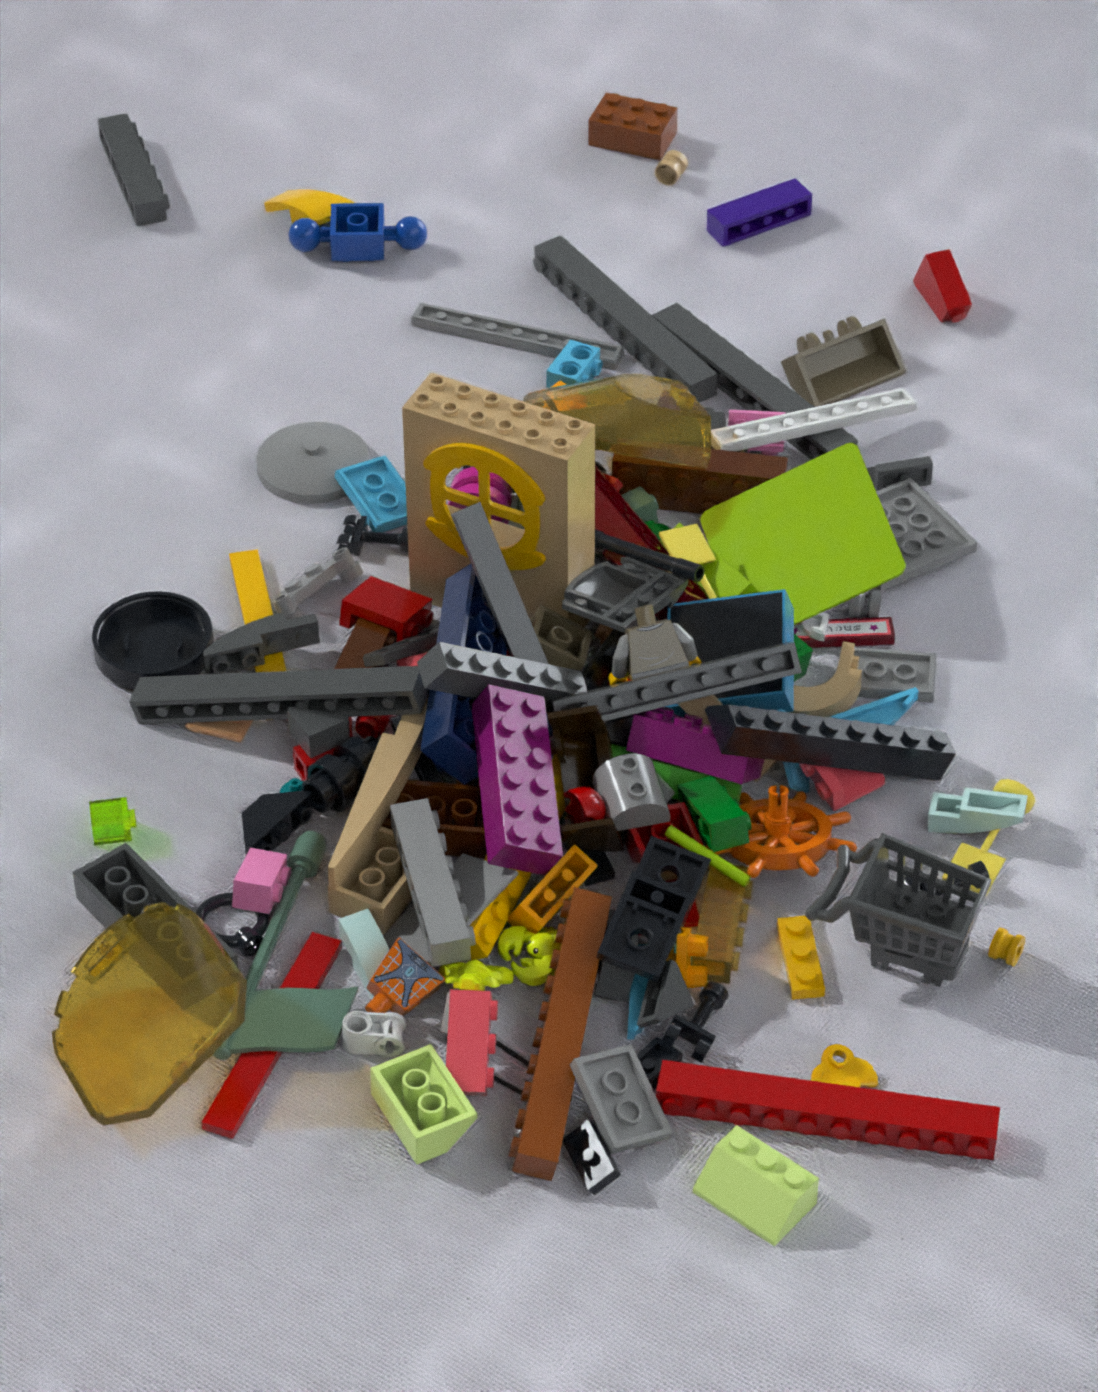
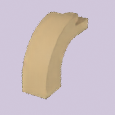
M843 642L837 670L827 682L813 687L794 685V712L790 713L830 717L851 708L859 695L862 670L858 669L860 656H855V643Z

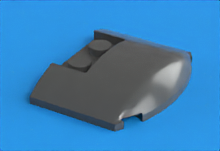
M621 557L622 565L614 566L606 561L585 570L574 578L564 592L565 599L562 600V609L625 633V629L638 626L634 608L652 604L654 614L665 606L672 608L686 589L688 579L630 557Z

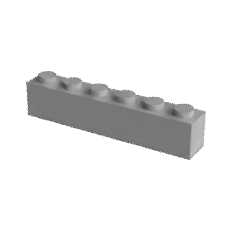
M428 798L390 805L391 828L432 967L471 960L470 946L476 944L474 930L472 926L467 927L465 923L468 921L465 902L459 903L458 898H461L458 879H452L451 875H454L453 862L450 855L445 856L444 854L447 851L444 833H438L437 829H440L437 810L431 811Z

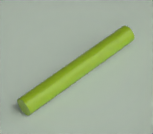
M671 825L665 832L667 838L682 848L711 859L710 866L745 888L749 883L751 876Z

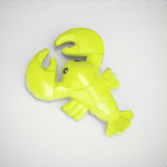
M512 926L504 930L500 935L497 949L502 959L511 961L509 950H514L513 954L515 957L519 956L524 943H527L528 954L533 957L520 959L523 967L512 961L511 968L520 982L530 986H538L546 983L548 975H554L555 969L549 968L553 949L559 950L560 947L559 943L554 942L557 929L544 927L535 934L527 931V928L524 926Z
M477 959L470 960L467 963L457 962L439 967V973L445 978V983H453V988H459V990L485 991L486 986L497 988L500 986L499 984H511L514 981L513 970L504 966L484 965Z

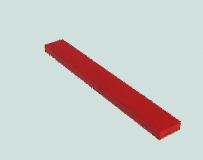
M312 932L280 988L319 989L342 950V940ZM258 1051L241 1053L201 1122L202 1130L233 1139L283 1052Z

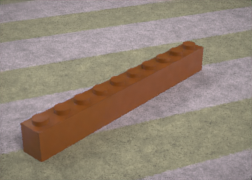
M574 887L571 899L564 898L560 917L566 919L564 924L559 923L554 941L559 943L560 947L559 950L553 949L549 968L555 969L554 975L547 976L543 994L549 995L548 1002L542 1001L538 1020L543 1021L542 1028H536L532 1047L538 1048L536 1055H530L526 1074L532 1075L531 1082L525 1081L520 1101L526 1102L525 1110L519 1108L514 1127L520 1130L519 1137L513 1136L508 1155L514 1158L512 1172L548 1181L553 1179L559 1160L575 1082V1076L570 1063L574 1058L580 1057L599 959L596 956L604 938L612 900L611 896Z

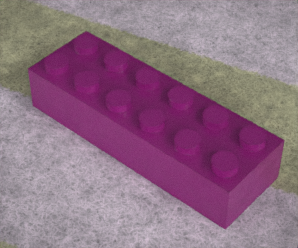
M488 684L471 705L488 864L546 875L562 858L563 850L544 696Z

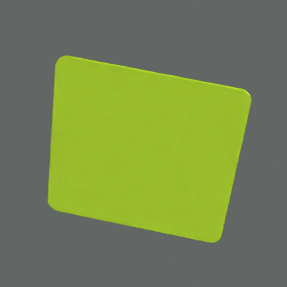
M846 443L706 510L700 519L709 547L748 579L758 593L786 589L794 608V625L902 575L906 569V563L858 446L854 443Z

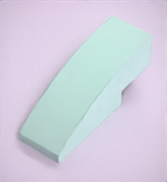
M966 787L964 788L963 796L933 792L928 812V832L977 833L1022 823L1028 795Z
M369 909L338 919L339 936L350 953L353 968L365 988L389 952V947ZM367 990L371 999H373L375 996Z

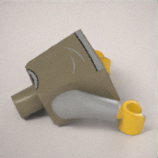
M652 604L634 608L638 626L625 629V635L619 638L613 656L609 682L610 685H614L617 682H627L626 675H628V679L636 680L689 667L693 663H702L697 656L693 637L678 623H672L669 619L656 621Z

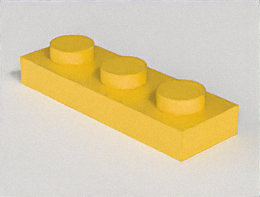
M806 916L777 918V931L792 1000L825 997V985L810 920Z

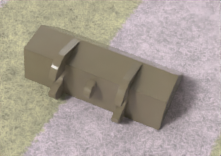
M847 317V324L844 319L837 323L839 337L834 338L831 330L823 332L825 343H821L817 335L812 332L805 334L806 339L804 336L797 339L798 354L780 361L791 388L811 405L818 407L838 402L906 374L905 366L885 318L862 327L856 317Z

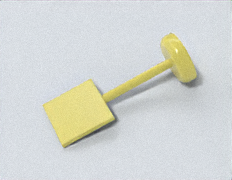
M698 524L659 532L665 548L672 557L683 558L700 565L716 560ZM704 574L700 581L709 599L717 598Z
M1001 779L993 788V791L1028 795L1025 814L1032 810L1036 802L1033 793L1025 785L1014 780ZM1000 829L990 831L980 849L962 842L951 861L966 869L968 865L982 861L991 879V885L987 894L1006 861L1005 858L988 852ZM944 873L942 880L946 881L948 874ZM973 885L970 887L971 891L979 894L980 888L976 889Z

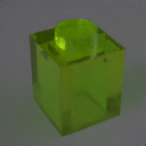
M127 797L89 801L94 846L132 841L131 828H137L135 809H128Z

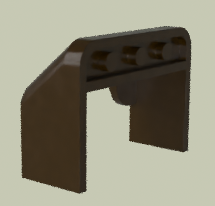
M598 705L547 713L554 735L549 736L551 755L557 754L560 762L563 792L577 787H590L594 789L592 780L595 771L603 763L613 758L610 736ZM564 797L566 808L570 803V799ZM566 812L565 824H560L562 843H568L569 848L575 844L582 850L602 852L625 850L623 830H617L612 818L574 824L573 816Z

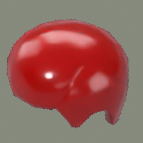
M577 787L564 792L563 796L570 799V803L565 808V811L573 816L574 824L605 819L606 805L600 793L590 787Z

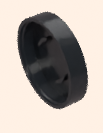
M161 591L138 593L113 603L101 613L92 631L94 656L99 670L112 682L133 690L140 677L199 675L205 669L203 651L214 643L211 620L202 606L186 596Z

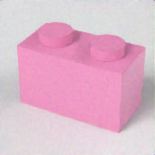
M250 848L233 881L232 907L270 914L275 902L280 903L283 886L287 885L291 876V868L286 867L287 854Z

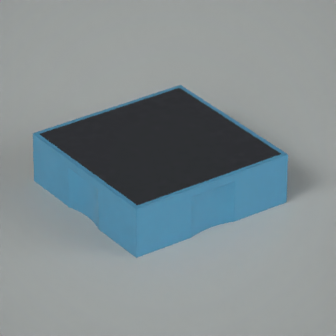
M786 589L675 603L672 608H668L667 619L671 620L672 623H678L693 637L697 656L702 663L789 641L794 642V608ZM794 675L714 694V696L723 705L748 706L766 710L782 709L786 712H794ZM678 704L665 706L673 709V714L684 717L687 714Z

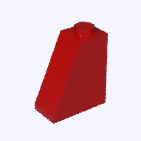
M946 249L925 254L913 279L915 287L941 323L963 320L967 316L972 302L951 250Z

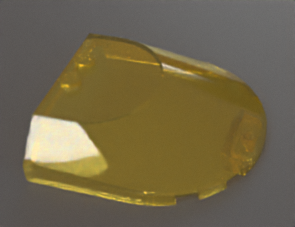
M622 374L535 390L523 398V401L595 424V449L703 469L708 467L711 456V416L696 400V397L690 393L688 387L684 386L679 380L642 374Z
M165 902L144 906V913L136 917L128 913L115 921L90 944L71 970V973L76 978L68 992L61 990L54 1015L60 1018L58 1029L52 1031V1040L58 1061L92 1118L104 1126L148 1118L183 1083L187 1082L190 1076L245 1021L247 980L205 921L189 908L181 904L173 907Z

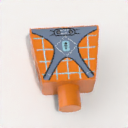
M399 937L366 987L375 997L365 1006V1010L375 1013H386L390 1010L404 1017L437 992L444 983L445 978Z

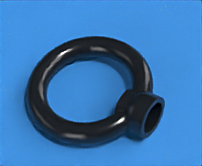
M233 892L222 893L208 898L198 906L195 913L205 922L207 915L213 910L232 905ZM253 911L257 916V922L252 929L246 926L239 929L235 935H217L230 948H238L244 956H254L263 940L262 936L269 926V914Z

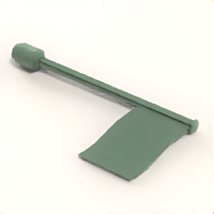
M306 831L300 835L288 858L287 866L291 868L292 874L218 1043L212 1048L213 1056L219 1060H227L231 1054L258 1051L311 1053L335 1049L342 1032L343 1018L351 1010L358 992V986L332 990L280 988L256 991L304 879L311 878L317 874L326 853V840L318 832Z

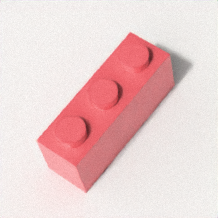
M450 989L446 1067L465 1095L487 1096V1088L494 1087V1067H489V1054H495L496 1034H490L491 1020L497 1021L498 1000H492L491 991Z

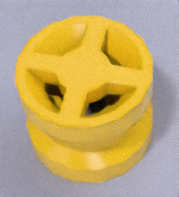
M998 928L991 941L988 957L995 960L1001 958L1005 960L1007 965L1014 967L1023 952L1025 936L1020 934L1013 936L1008 933L1007 929Z

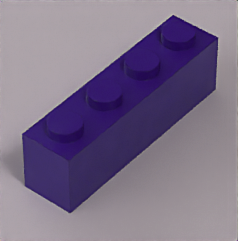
M796 178L707 209L706 231L722 247L811 216L813 194Z

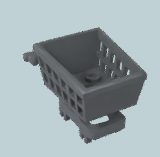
M881 833L879 838L871 840L858 852L850 851L847 845H840L838 847L837 869L825 892L806 910L805 916L810 921L817 919L833 923L850 911L855 940L871 944V966L876 967L877 963L880 962L882 963V969L887 970L890 963L923 973L925 983L929 984L931 979H934L936 981L935 986L940 987L943 980L952 981L960 969L969 949V935L979 916L987 891L991 885V879ZM888 849L898 853L897 862L889 860ZM905 856L914 860V869L905 866ZM850 862L855 864L867 862L851 895L842 898L827 911L826 909L836 900L849 874ZM922 864L931 867L930 875L921 872ZM889 870L897 872V881L889 879ZM938 870L948 874L947 882L937 878ZM905 876L913 878L912 887L904 884ZM954 878L964 881L963 888L953 885ZM920 882L929 885L928 892L920 890ZM971 885L981 889L979 894L969 891ZM936 888L944 890L943 897L935 895ZM951 894L960 897L959 903L950 900ZM966 901L974 902L973 907L967 906Z

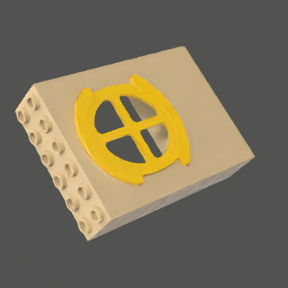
M431 372L402 407L410 591L432 598V605L442 608L446 579L471 564L450 515L462 509L447 505L446 500L468 507L481 502L530 620L541 604L585 628L590 620L562 609V600L565 599L564 592L573 579L585 570L595 566V424ZM463 465L475 467L478 470L479 497L447 487L445 480L449 472ZM490 473L499 475L513 488L523 505L524 512L491 501ZM491 515L519 523L525 530L493 520Z

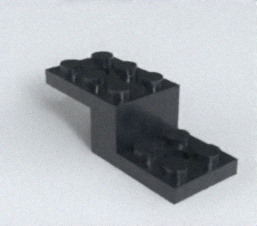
M651 836L636 872L632 871L596 958L658 983L673 945L677 944V934L681 933V928L685 925L711 859ZM671 871L677 875L678 879L675 882H666L662 879L661 873ZM635 934H641L647 938L648 943L644 946H637L632 943L630 937Z

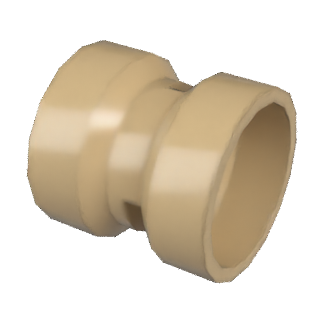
M670 150L665 154L662 161L658 163L654 174L662 184L667 186L674 185L687 169L688 160L680 151Z

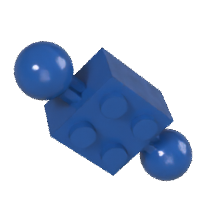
M384 203L331 204L330 227H320L317 222L310 218H300L293 222L288 232L291 245L302 252L314 250L320 242H330L331 260L342 262L384 260L385 241H396L403 249L415 250L425 243L428 235L424 222L414 216L402 218L396 226H385Z

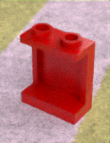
M370 576L342 599L339 625L350 629L356 624L358 618L361 617L395 630L397 632L396 642L419 634L424 628L430 626L434 616L433 611H431L433 599Z

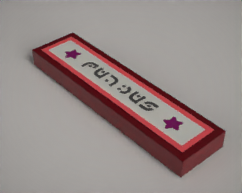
M892 617L829 619L824 642L808 636L801 629L800 624L794 625V634L811 648L842 647L843 642L855 643V646L895 645Z

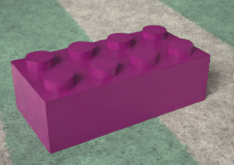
M668 707L634 714L626 748L627 751L738 784H744L761 777L765 759L721 754L711 725L702 723L703 718L699 716L685 714L684 717L674 715V710Z

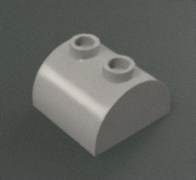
M642 754L620 755L606 761L595 771L592 783L595 791L600 793L606 805L605 819L612 818L618 831L670 821V812L654 764L649 757Z

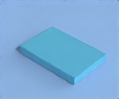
M386 455L335 470L334 478L361 516H367V524L372 531L378 533L407 525L406 485Z

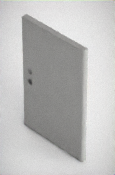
M462 854L453 863L454 875H451V877L459 881L461 898H458L459 903L465 902L468 913V921L465 922L466 926H470L518 876L516 870L490 865L487 861L466 854ZM413 904L383 937L389 950L400 937L431 965Z

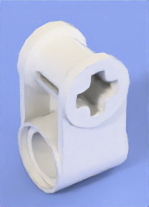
M352 1011L347 1013L342 1021L343 1048L346 1052L353 1055L398 1056L405 1049L402 1032L406 1028V1019L394 1012ZM390 1022L393 1023L392 1028H389ZM389 1041H392L391 1047L388 1046Z

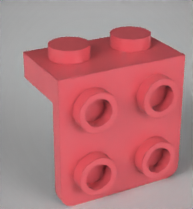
M800 764L805 776L810 777L815 784L821 799L826 800L833 811L846 806L885 784V777L882 773Z

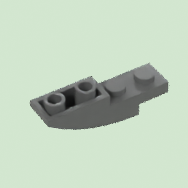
M282 612L252 621L229 632L203 651L205 674H224L265 664V655L320 643L319 625L316 615L311 614L286 620Z

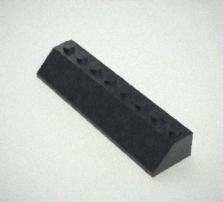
M713 705L707 706L705 709L721 754L932 780H941L956 755L947 733L941 731L758 709L748 706Z

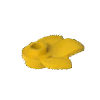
M841 1044L830 1045L823 1051L821 1064L812 1071L810 1079L811 1081L854 1087L875 1088L878 1085V1077L872 1065L866 1060L854 1057L853 1052ZM833 1056H839L843 1058L844 1062H836L833 1059Z

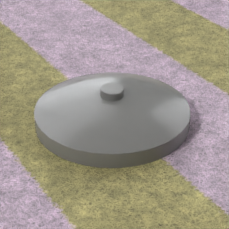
M304 422L290 425L269 436L258 450L256 463L259 480L269 492L287 501L317 504L347 496L334 478L335 470L370 459L366 443L352 430L334 423Z

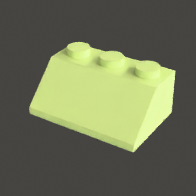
M431 1044L370 1068L371 1095L416 1165L447 1153L477 1119V1112Z
M736 1125L715 1145L693 1187V1193L775 1247L817 1204L819 1178Z

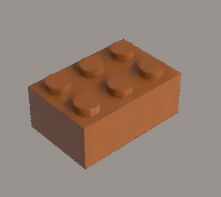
M606 92L588 120V145L660 161L677 134L678 107Z

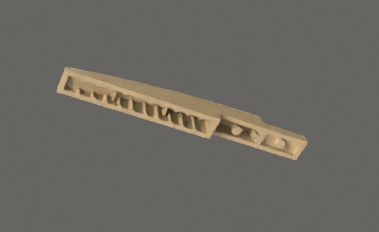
M428 696L421 714L402 715L395 735L382 733L328 865L329 889L336 890L356 864L388 816L390 805L395 804L422 753L420 749Z

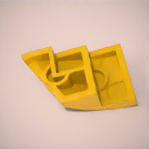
M297 189L287 190L265 201L264 205L266 212L289 209L292 224L300 218H310L317 222L318 225H322L331 221V204L355 202L326 191Z

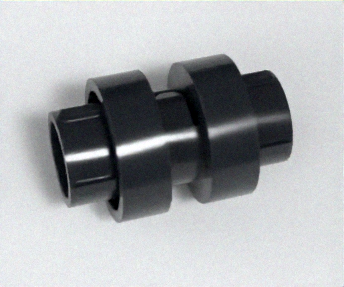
M368 736L363 740L358 737H350L334 749L333 755L326 754L309 766L308 779L302 783L301 787L302 791L307 790L311 792L312 807L316 811L325 813L331 809L336 812H342L354 804L378 745V739L372 736Z

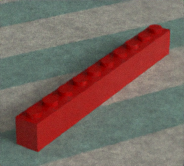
M662 1060L656 1089V1098L663 1113L670 1116H684L705 1121H720L735 1125L797 1132L804 1135L832 1137L839 1140L847 1139L868 1142L874 1145L882 1144L903 1147L905 1149L937 1152L939 1154L994 1160L1000 1107L667 1060Z

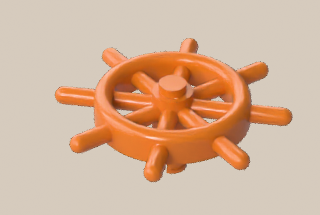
M774 785L768 789L769 798L753 800L745 792H742L740 795L739 803L741 805L739 807L743 812L746 811L749 814L752 825L751 830H748L749 843L714 853L719 855L729 852L738 861L749 865L747 874L751 878L758 877L762 869L784 871L802 868L809 876L815 877L819 873V868L815 863L822 859L829 850L837 851L840 845H847L850 851L855 852L857 846L852 841L832 838V827L850 822L851 815L849 812L843 811L826 815L819 808L805 803L807 799L805 792L799 791L793 799H788L789 789L786 786L779 785L778 797V793H776L777 787Z

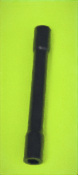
M595 529V548H602L633 558L694 582H700L704 576L705 569L703 565L683 558H675L607 535L603 531Z

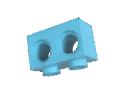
M570 339L546 370V390L558 381H562L582 393L586 392L590 382L602 370L603 362L600 360V348Z

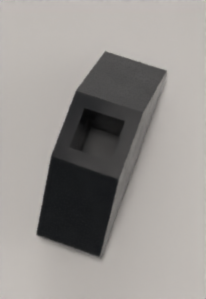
M304 790L263 794L242 812L246 855L250 848L273 851L282 842L287 841L291 834L302 824L307 823L313 815L311 792Z

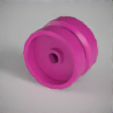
M475 467L463 469L454 476L450 488L479 497L478 470ZM490 473L491 501L511 507L513 488L499 475ZM450 500L447 505L460 509L468 507ZM491 515L493 520L505 524L509 523L507 519Z

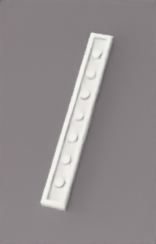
M904 388L709 430L707 431L706 439L716 450L736 452L915 412L917 402Z

